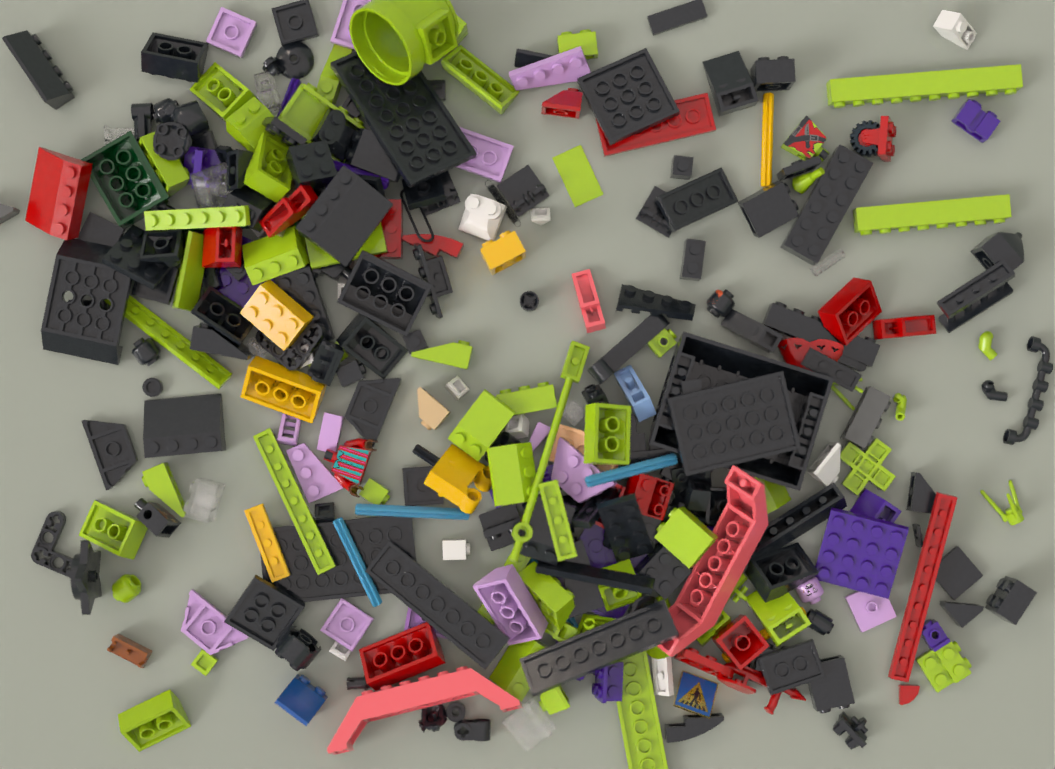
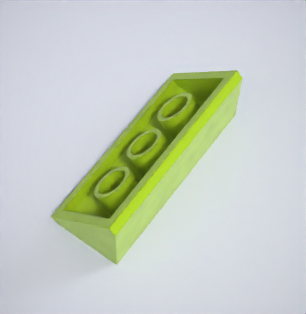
M462 45L458 46L441 61L442 68L501 115L520 92L515 90L514 86Z
M192 231L186 233L184 257L180 264L172 305L174 309L192 311L199 300L205 269L202 267L203 234Z

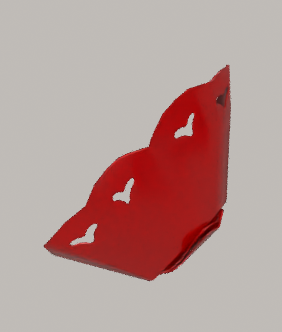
M788 338L781 340L778 344V350L785 363L807 370L810 369L800 363L809 347L837 362L844 350L842 344L828 339H817L808 342L802 338ZM794 344L802 346L796 349V346ZM823 345H825V347H824L822 350L817 347V346H821V347H822ZM831 347L838 348L839 350L834 352Z

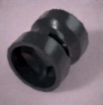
M527 291L521 295L520 305L523 310L534 311L538 307L539 298L536 293Z

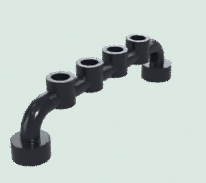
M1034 336L1029 338L1027 350L1034 353L1040 350L1042 358L1037 366L1038 374L1032 385L1033 393L1028 401L1029 409L1027 416L1023 420L1024 428L1022 433L1017 435V431L1007 429L1004 433L1003 443L1009 445L1025 441L1029 437L1031 429H1037L1039 419L1035 418L1036 411H1041L1044 406V401L1039 399L1041 392L1045 393L1049 386V383L1044 381L1045 375L1051 374L1053 370V364L1049 363V349L1045 344L1041 343L1040 338Z

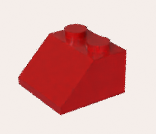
M742 614L711 638L721 652L740 671L770 646L747 616Z

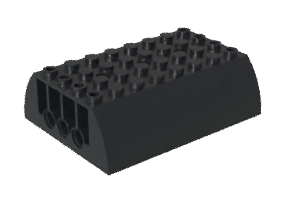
M683 332L671 359L656 408L657 414L654 415L648 442L650 445L679 453L667 398L682 395L681 381L701 379L702 390L783 371L801 449L734 465L753 477L800 491L834 378ZM733 465L726 466L724 468L731 469Z

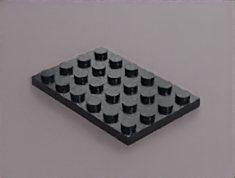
M783 371L667 398L685 476L801 449Z

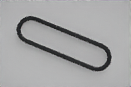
M404 189L401 190L400 197L402 199V202L404 204V207L406 209V212L409 216V219L412 223V226L415 230L417 237L423 242H431L434 239V233L432 231V228L429 224V221L426 217L424 210L422 209V207H420L422 215L431 233L430 239H424L419 235V232L416 228V225L413 221V218L403 197Z

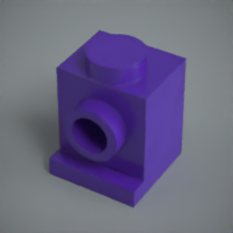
M929 619L924 622L921 636L930 650L936 652L951 642L938 621H931ZM936 631L937 636L932 638V633Z

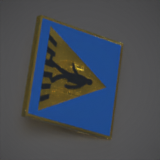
M682 670L673 706L710 719L719 683Z

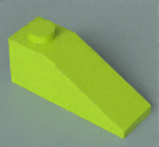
M334 44L317 85L318 90L316 91L321 96L325 94L333 100V104L337 102L342 84L331 69L330 64L353 52L352 49Z
M459 340L458 343L453 342L412 352L411 357L468 370L473 347L469 346L470 342Z
M168 462L142 472V481L151 492L182 518L189 516Z

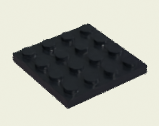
M647 48L577 78V82L609 145L662 123L680 113Z

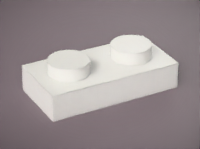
M668 656L664 659L652 658L654 695H674L671 657Z

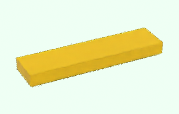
M262 503L244 510L271 582L273 583L290 576V571L264 504Z

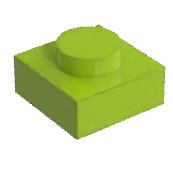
M202 649L191 665L207 676L219 659L209 655Z

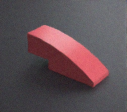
M590 269L572 273L587 333L606 329Z

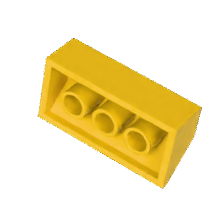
M255 356L248 365L241 398L313 423L327 385L312 380V377L297 370H289L281 364Z

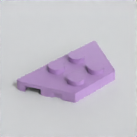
M559 438L551 480L557 479L559 486L578 503H583L589 500L590 497L597 496L602 491L617 485V482L612 481L590 488L587 487L585 477L603 471L595 464H584V455L567 440Z
M194 589L189 592V600L181 632L209 655L249 637L226 624L224 621L227 616Z

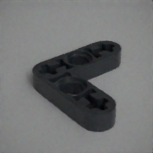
M320 323L310 324L293 347L290 346L281 355L277 354L274 342L271 343L269 340L263 341L264 336L262 334L264 333L260 330L257 331L255 338L257 343L289 370H297L303 366L324 338L326 330ZM313 328H318L317 332L319 333V335H314L312 337V335L314 334ZM303 341H306L309 345L307 352L301 350L300 346ZM297 357L296 360H295V363H297V364H296V365H291V363H292L291 358Z
M54 511L46 517L32 550L31 558L36 564L71 578V569L66 568L67 566H72L73 558L54 550L66 523V516L61 511ZM58 515L60 523H56L54 529L48 528V526L52 527L54 524L52 517ZM46 532L53 534L54 538L51 543H47L44 540ZM43 551V555L50 557L53 554L50 559L42 558L39 560L37 552ZM57 557L62 558L64 562L61 568H57L54 565V560Z

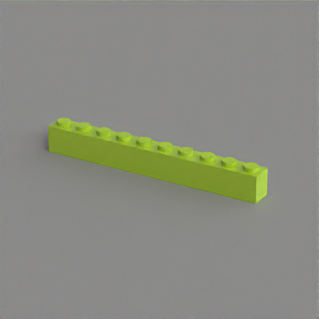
M1021 64L830 79L826 86L828 106L843 108L847 104H853V107L864 106L865 103L881 105L885 101H891V104L902 103L903 100L919 102L923 98H929V101L940 100L941 97L957 99L962 95H967V98L978 97L979 94L995 96L1000 92H1005V95L1016 94L1023 87Z

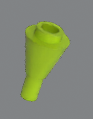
M820 167L813 172L793 177L792 186L794 190L801 194L805 193L825 171Z

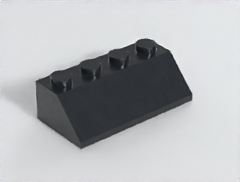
M26 30L2 38L46 104L57 110L75 98L72 94L74 89L68 81L64 82L61 77L63 75L62 71L57 65L54 66L50 61L53 59L46 49H42L40 46L42 41L36 34H31Z

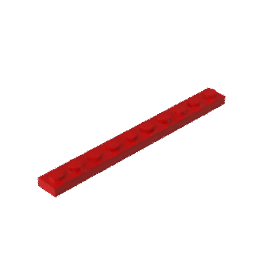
M940 492L936 493L888 674L890 679L909 682L958 498L956 496Z

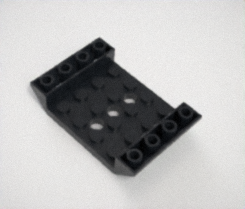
M79 239L63 241L56 254L41 327L44 350L119 365L123 346H119L132 279L102 264V258L112 246ZM67 291L73 294V299L70 302L64 299V294ZM86 295L92 298V303L89 306H85L83 303V298ZM105 299L111 302V307L108 310H104L102 307V302Z

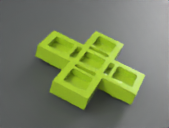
M874 438L865 452L851 442H848L840 452V460L852 469L841 484L855 495H859L868 481L885 492L896 477L881 465L892 449L878 438Z

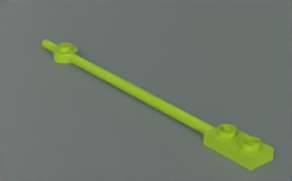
M575 341L570 343L560 377L565 379V383L522 522L516 524L512 529V537L515 540L510 560L513 562H518L523 543L530 540L533 535V530L529 523L539 493L538 484L542 483L572 383H579L590 349L589 346ZM519 530L524 531L525 535L523 537L518 534Z

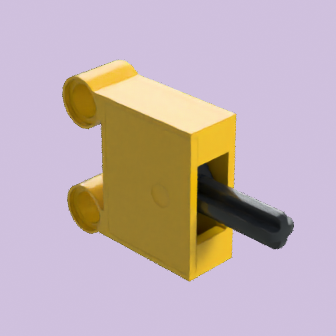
M419 444L412 451L415 455L433 466L424 484L436 491L439 497H445L459 506L460 510L464 513L471 514L475 511L482 499V495L478 490L488 492L492 487L489 467L476 461L454 444L450 445L441 458ZM474 482L477 489L469 487Z

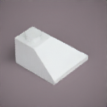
M830 442L806 471L823 486L827 487L835 483L839 478L837 475L840 472L841 445L838 442Z

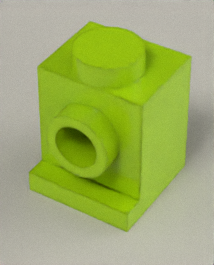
M664 328L646 345L660 358L677 343L675 341L677 336L671 329L666 330ZM662 338H665L667 340L666 345H662L660 343V340Z

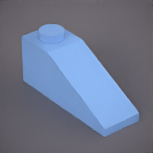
M629 365L614 372V376L638 421L641 422L656 415L657 413L651 398L632 366Z

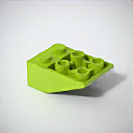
M757 590L746 596L748 598L746 600L777 647L811 625V622L789 592L766 603Z

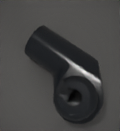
M986 380L982 384V391L989 400L1007 401V392L996 391L993 381Z

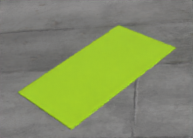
M581 145L552 157L575 207L604 195Z

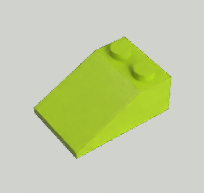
M216 62L201 76L198 83L196 82L189 89L224 122H226V118L251 98L255 97L246 86Z
M253 97L226 118V131L248 151L254 152L262 133H268L265 130L266 127L262 125L266 117H273L267 107ZM271 135L272 137L276 138L281 142V137H279L278 135Z
M263 132L246 170L244 184L277 203L291 188L292 175L286 159L289 147L268 133Z
M484 389L447 439L479 462L486 453V448L492 445L516 412Z
M94 500L79 536L120 557L134 560L148 528L138 518Z

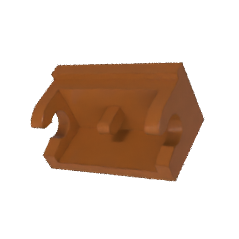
M121 634L113 636L111 639L112 644L107 648V651L122 657L139 668H144L152 650Z

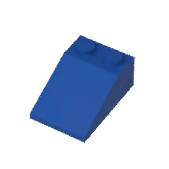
M297 674L275 701V704L307 726L328 696L325 695L326 692L318 686L315 688L311 685V681L306 676H299Z

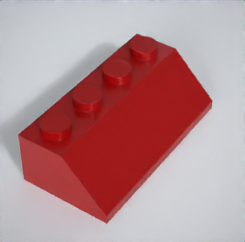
M428 622L359 649L366 683L375 691L380 690L383 686L393 685L446 663L441 644Z

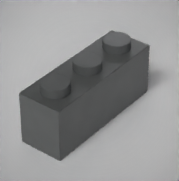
M871 386L866 387L841 438L860 448L869 446L874 437L872 436L874 429H878L882 422L881 416L883 412H886L890 407L891 402L889 400L891 396Z

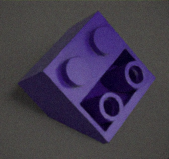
M864 489L849 512L894 523L902 511L878 495Z

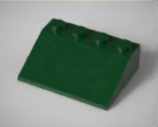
M132 131L127 132L81 159L93 164L90 177L117 224L124 229L143 219L144 211H153L170 198Z

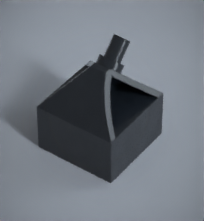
M1019 232L1015 234L995 233L986 237L970 252L986 270L1004 259L1014 271L1024 262L1022 234Z

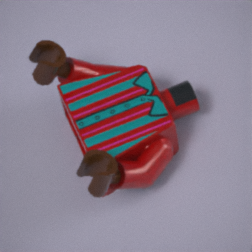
M357 438L346 441L344 445H340L337 452L329 449L325 452L324 460L333 463L331 471L334 472V478L352 496L359 498L357 490H364L359 485H361L371 452L377 451V449L372 447L374 442L378 443L377 440Z

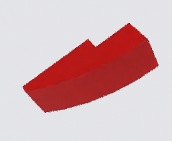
M300 185L289 198L283 197L259 223L268 237L272 238L302 218L316 202L318 196L311 186Z
M416 234L403 235L402 241L412 246L415 243L421 244L423 251L434 257L438 256L441 251L458 259L464 247L463 243L440 235H434V239L431 242L421 241ZM419 234L424 239L431 238V234Z
M935 315L872 321L875 340L936 334Z

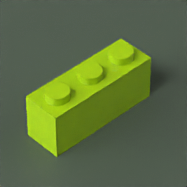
M549 382L538 383V387L531 389L530 385L518 387L519 391L511 392V389L500 390V394L496 395L501 402L516 412L514 415L557 408L554 387L549 385Z

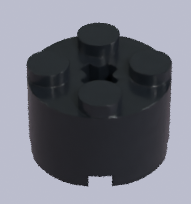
M290 626L276 644L275 654L279 658L287 660L290 663V667L296 671L307 669L321 651V646L319 648L316 646L318 641L302 628L298 631L295 630L297 626Z

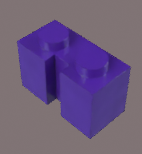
M968 99L951 122L983 143L991 136L1000 120L997 119V115L993 112H984L979 102Z

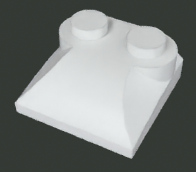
M470 194L465 201V210L458 230L488 241L492 239L494 242L507 206L477 194Z

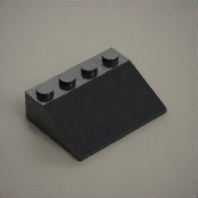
M343 165L297 225L296 229L306 239L347 267L392 208L393 204L361 177Z
M362 250L337 303L407 337L432 284Z
M221 394L144 401L143 444L145 458L226 451Z

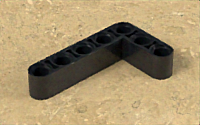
M663 314L658 316L650 315L587 371L599 385L602 384L669 325L670 322Z

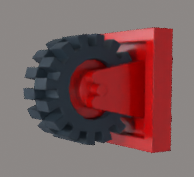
M881 116L880 125L872 120L856 124L857 127L853 128V133L850 134V143L853 149L863 157L879 155L883 162H891V156L895 154V145H892L893 137H896V126H894V122L891 121L890 117Z

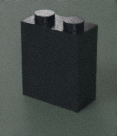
M777 180L737 202L755 237L760 238L799 216L797 212L799 210L795 200H791L789 195L791 191L786 183Z
M837 655L820 659L826 677L808 683L813 708L820 713L830 712L831 708L836 707L839 709L849 708L850 704L855 702L845 658Z

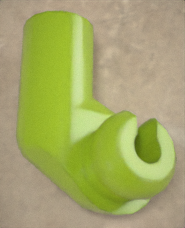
M985 331L980 335L978 347L991 361L997 356V353L991 348L993 334L990 331Z

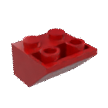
M239 226L204 229L202 267H241L243 230Z
M642 473L628 478L623 496L635 493L642 515L663 521L675 483Z

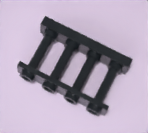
M1004 259L937 301V305L944 313L938 318L939 322L948 333L959 328L1012 294L1013 289L1008 284V281L1014 278L1016 273Z

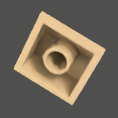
M419 387L417 395L419 417L422 419L421 424L428 430L432 428L437 430L451 412L426 390Z

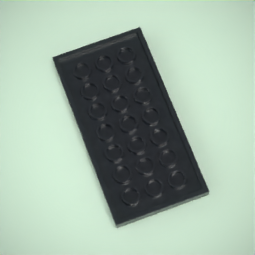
M357 52L331 62V69L409 188L476 157V151L422 71L402 85H390L372 74L363 64Z
M378 516L344 520L366 568L369 567L388 541H392L416 561L412 517ZM333 522L316 524L336 565L335 568L321 575H317L295 526L273 527L291 575L272 583L261 556L264 580L301 602L367 596ZM371 577L379 594L391 593Z

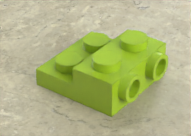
M951 641L936 652L928 650L915 659L937 693L952 683H958L972 674L970 671L972 665L966 657H961L959 654L961 648L956 641Z

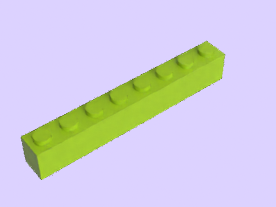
M1009 194L859 207L852 210L854 233H860L861 236L872 235V231L887 234L891 233V230L898 229L899 232H908L910 228H917L918 231L928 230L929 226L944 229L948 228V225L955 224L956 227H965L967 223H974L975 226L985 225L986 221L1000 224L1005 223L1006 219L1012 217Z

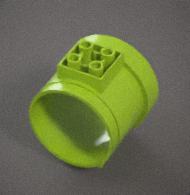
M372 0L356 10L350 19V36L359 58L372 74L390 85L404 84L420 73L424 64L432 65L458 47L459 23L450 0Z

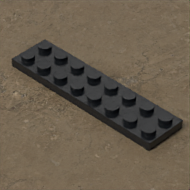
M392 541L386 543L365 570V572L485 670L510 639Z
M663 599L519 660L531 694L534 697L680 636Z

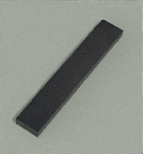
M538 561L536 565V573L650 595L655 585V578L566 561H558L557 566Z

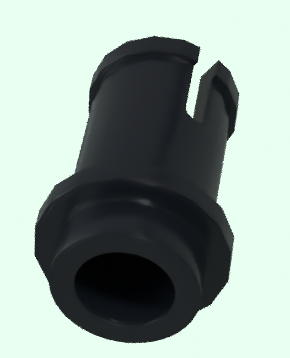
M365 675L364 677L347 678V690L364 689L367 691L371 688L366 683Z

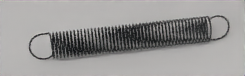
M492 184L491 186L489 185V191L494 195L495 200L504 205L506 203L507 206V202H504L505 199L502 195H499V191L497 188H494V184L493 186ZM508 205L505 213L507 216L509 215L510 220L515 225L518 217L516 215L513 217L515 213L511 208L509 209L510 206Z

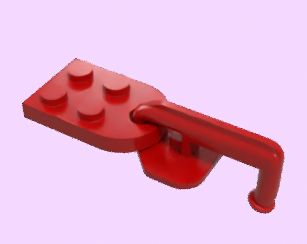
M690 647L681 650L674 656V659L716 676L717 680L739 692L745 694L756 693V689L747 686L748 680L767 688L763 674L748 666H745L740 671L733 663L722 665L716 662V658L706 655V657L699 655L698 650ZM734 673L742 676V681L736 678L735 681L732 680ZM782 692L771 695L768 705L764 707L766 712L771 715L774 714Z

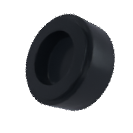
M148 378L143 383V392L150 397L159 396L163 391V384L157 378Z

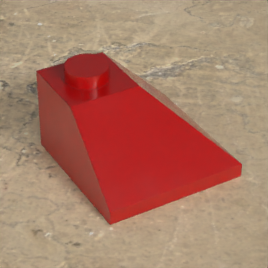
M568 88V90L559 92L542 102L541 114L579 119L583 92H579L575 88Z

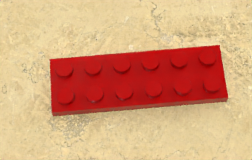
M708 93L674 100L680 111L679 115L612 145H609L596 120L604 157L716 131Z

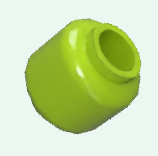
M124 574L113 583L112 595L117 601L128 603L141 592V582L135 575Z

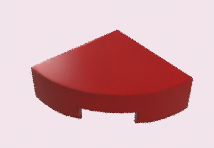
M899 684V704L904 705L913 701L918 695L920 686Z

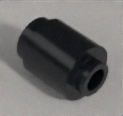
M810 609L807 612V618L811 622L809 628L821 635L829 634L834 627L832 618L817 609Z

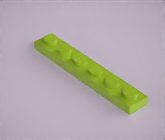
M249 205L144 211L146 231L250 225Z

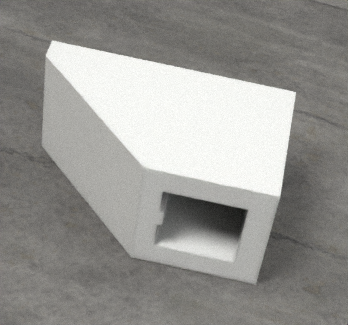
M942 10L933 25L942 37L967 50L977 34L964 16L957 12Z

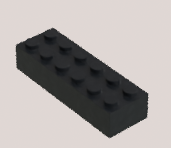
M842 145L836 147L824 168L825 173L817 180L780 248L813 266L818 264L870 171L873 162Z

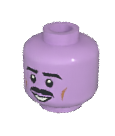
M815 576L795 588L803 603L810 602L811 605L821 600L820 596L824 593L818 578Z

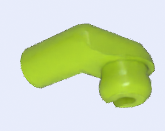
M896 393L893 397V401L897 403L895 418L901 421L905 418L907 398L901 393Z

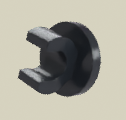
M271 56L263 62L264 66L262 69L265 72L269 71L272 76H279L283 72L282 67L277 64L279 62L278 57L273 58Z

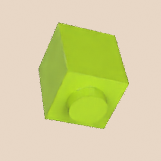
M369 478L363 487L364 490H361L359 495L372 504L385 505L390 498V495H388L390 490L373 478Z

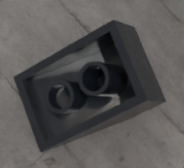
M360 313L356 315L336 339L343 349L382 379L386 378L408 351L372 319Z
M200 322L199 325L193 326L190 343L191 350L243 360L255 357V352L243 343L238 345L207 323Z
M538 494L529 523L532 527L533 535L530 540L523 543L520 554L557 566L558 559L541 495ZM563 502L570 526L576 506Z
M798 542L751 559L745 571V574L765 603L782 597L819 573Z

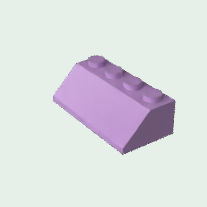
M513 564L494 569L473 585L474 590L498 629L510 638L507 642L508 645L542 639L548 622Z

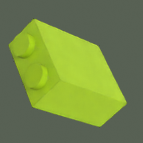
M684 506L678 509L675 507L668 515L670 517L666 523L662 522L656 529L658 533L654 538L690 569L701 559L717 540L718 536Z

